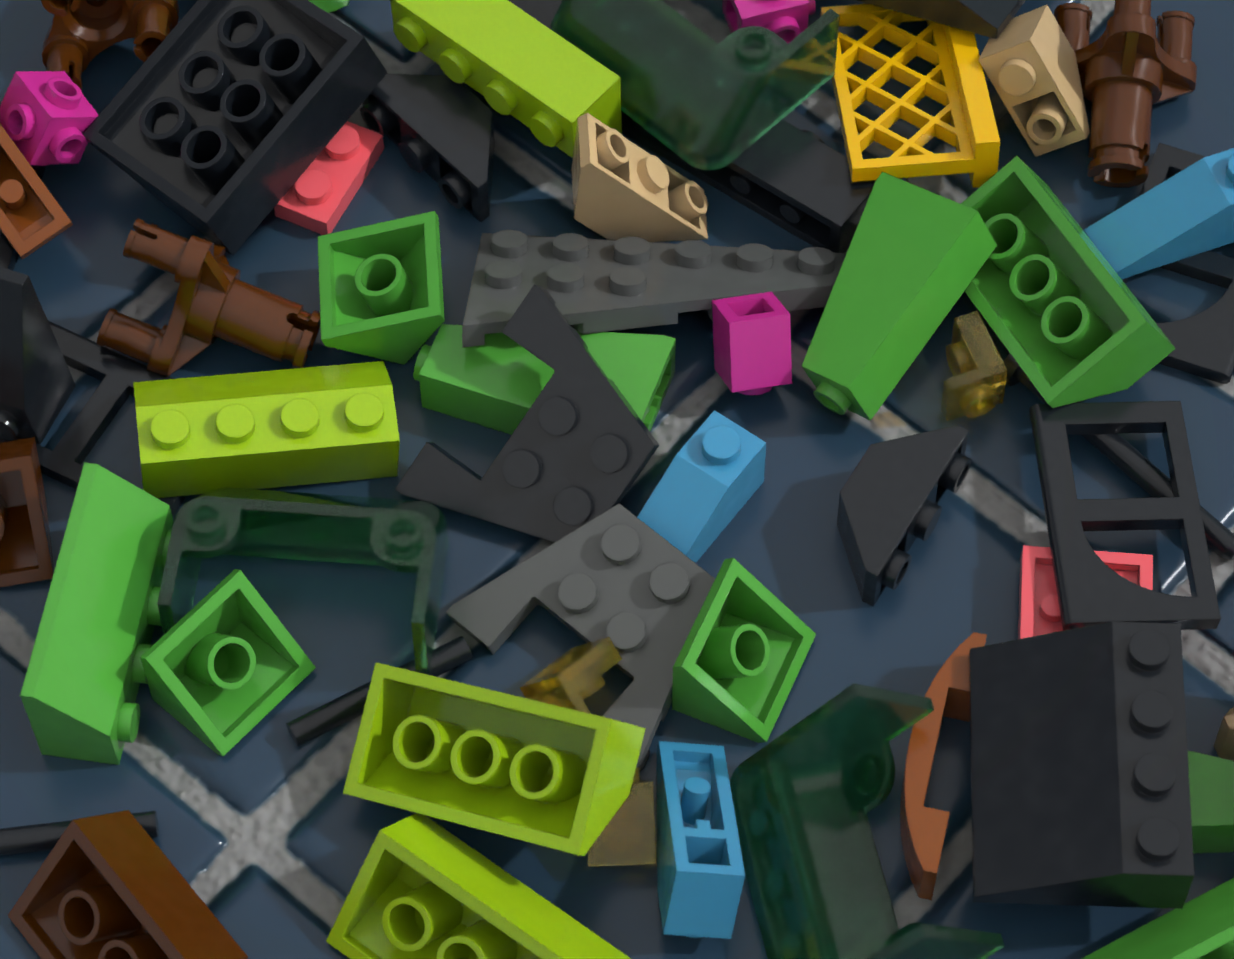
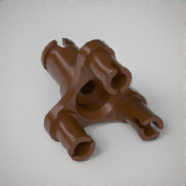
M41 0L43 7L48 12L54 14L50 29L43 42L42 62L46 67V71H65L82 91V72L86 70L89 62L104 49L117 42L134 38V44H136L134 46V53L140 60L145 62L178 24V0Z
M1115 0L1114 16L1110 17L1107 21L1105 32L1099 39L1089 45L1092 10H1089L1088 6L1080 3L1061 4L1055 8L1054 17L1076 54L1083 98L1092 102L1088 156L1089 158L1093 157V160L1089 162L1087 175L1088 177L1094 176L1093 182L1106 187L1126 188L1140 185L1147 180L1149 172L1148 166H1144V163L1148 161L1150 154L1152 105L1192 93L1196 89L1197 66L1191 61L1195 18L1193 15L1183 11H1166L1162 13V16L1158 15L1155 21L1151 17V0Z
M137 218L133 224L135 231L130 230L126 240L123 256L136 259L175 275L174 282L179 283V289L168 325L165 324L160 329L110 308L101 325L97 337V345L109 347L122 354L148 363L147 370L166 377L171 376L208 348L216 338L280 363L283 359L293 362V368H304L308 359L307 351H312L321 327L319 311L314 310L313 313H309L303 310L304 305L241 281V270L231 267L225 255L226 247L195 235L187 239L162 229L154 223L150 225L145 223L144 220Z

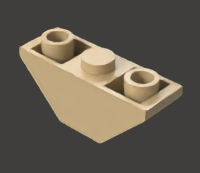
M589 113L578 117L572 161L575 220L607 240H618L623 237H639L648 242L708 239L706 219L708 202L704 189L696 182L687 179L664 164L657 156L649 154L625 138L619 131L610 128Z

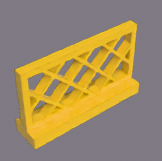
M872 4L821 7L820 21L852 182L877 180L882 172L897 178L969 173L972 188H979L998 172L1000 138L983 67L978 61L980 55L974 33L927 20L928 27L917 36H914L897 26L902 22L925 21L926 19ZM860 26L868 30V32L856 41L837 31V27ZM882 39H885L902 49L892 58H889L872 48ZM918 56L934 64L936 67L924 76L908 68L906 65ZM857 61H860L877 71L865 81L846 70ZM891 78L911 88L900 99L880 89ZM927 96L943 104L945 107L937 115L932 116L914 105ZM867 100L886 111L875 121H872L854 110ZM900 118L920 128L909 140L889 130ZM935 136L954 146L956 152L934 154L923 148V146ZM874 141L894 151L890 157L863 159L862 152Z

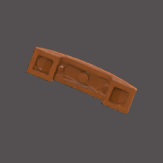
M973 632L956 648L938 671L922 700L909 740L901 788L900 827L906 865L918 898L932 900L950 814L948 811L924 806L942 720L944 716L967 722L970 721L969 650L985 646L987 635Z

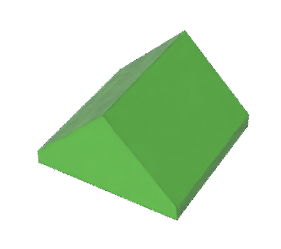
M431 211L318 236L321 340L324 345L405 365L445 321L439 217L437 213Z
M735 558L724 560L673 666L672 710L754 742L763 743L769 739L815 639L816 633Z
M234 569L140 657L152 700L217 755L223 757L316 668L239 569Z

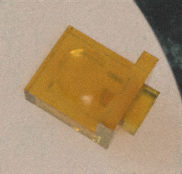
M978 311L954 318L952 341L950 345L946 346V358L954 377L944 381L941 411L947 421L962 416L969 418L979 417L991 411L996 405L1003 403L1007 368Z
M610 637L573 647L522 685L520 690L527 699L591 714L583 699L594 694L605 685L601 675L622 660Z
M636 767L630 795L588 850V867L657 863L654 779H640L639 767Z

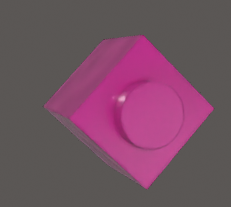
M773 292L712 300L714 369L730 391L744 395H760L769 392L773 386L792 384L790 313Z

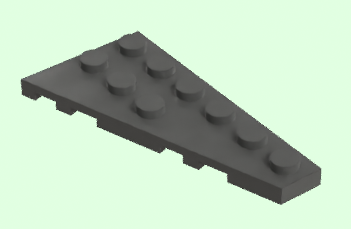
M517 230L482 233L462 325V348L485 345V334L502 332L534 284L540 285L549 292L556 302V307L569 325L582 334L678 324V313L708 310V316L712 320V300L771 291L787 311L824 308L846 253H834L822 247H808L801 251L771 249L766 245L756 243L745 244L740 247L710 246L699 240H686L673 244L648 242L639 237H623L618 240L587 239L585 236L575 233L560 234L556 237L530 236Z

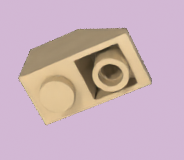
M1044 5L1012 18L997 39H988L978 61L1034 156L1037 157L1086 139L1090 130L1076 54L1048 5Z

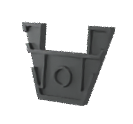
M619 503L454 603L446 613L455 624L494 655L533 609L540 605L633 680L602 717L646 728L635 770L639 774L645 767L651 753L649 747L660 721L664 722L672 703L673 666L715 578Z

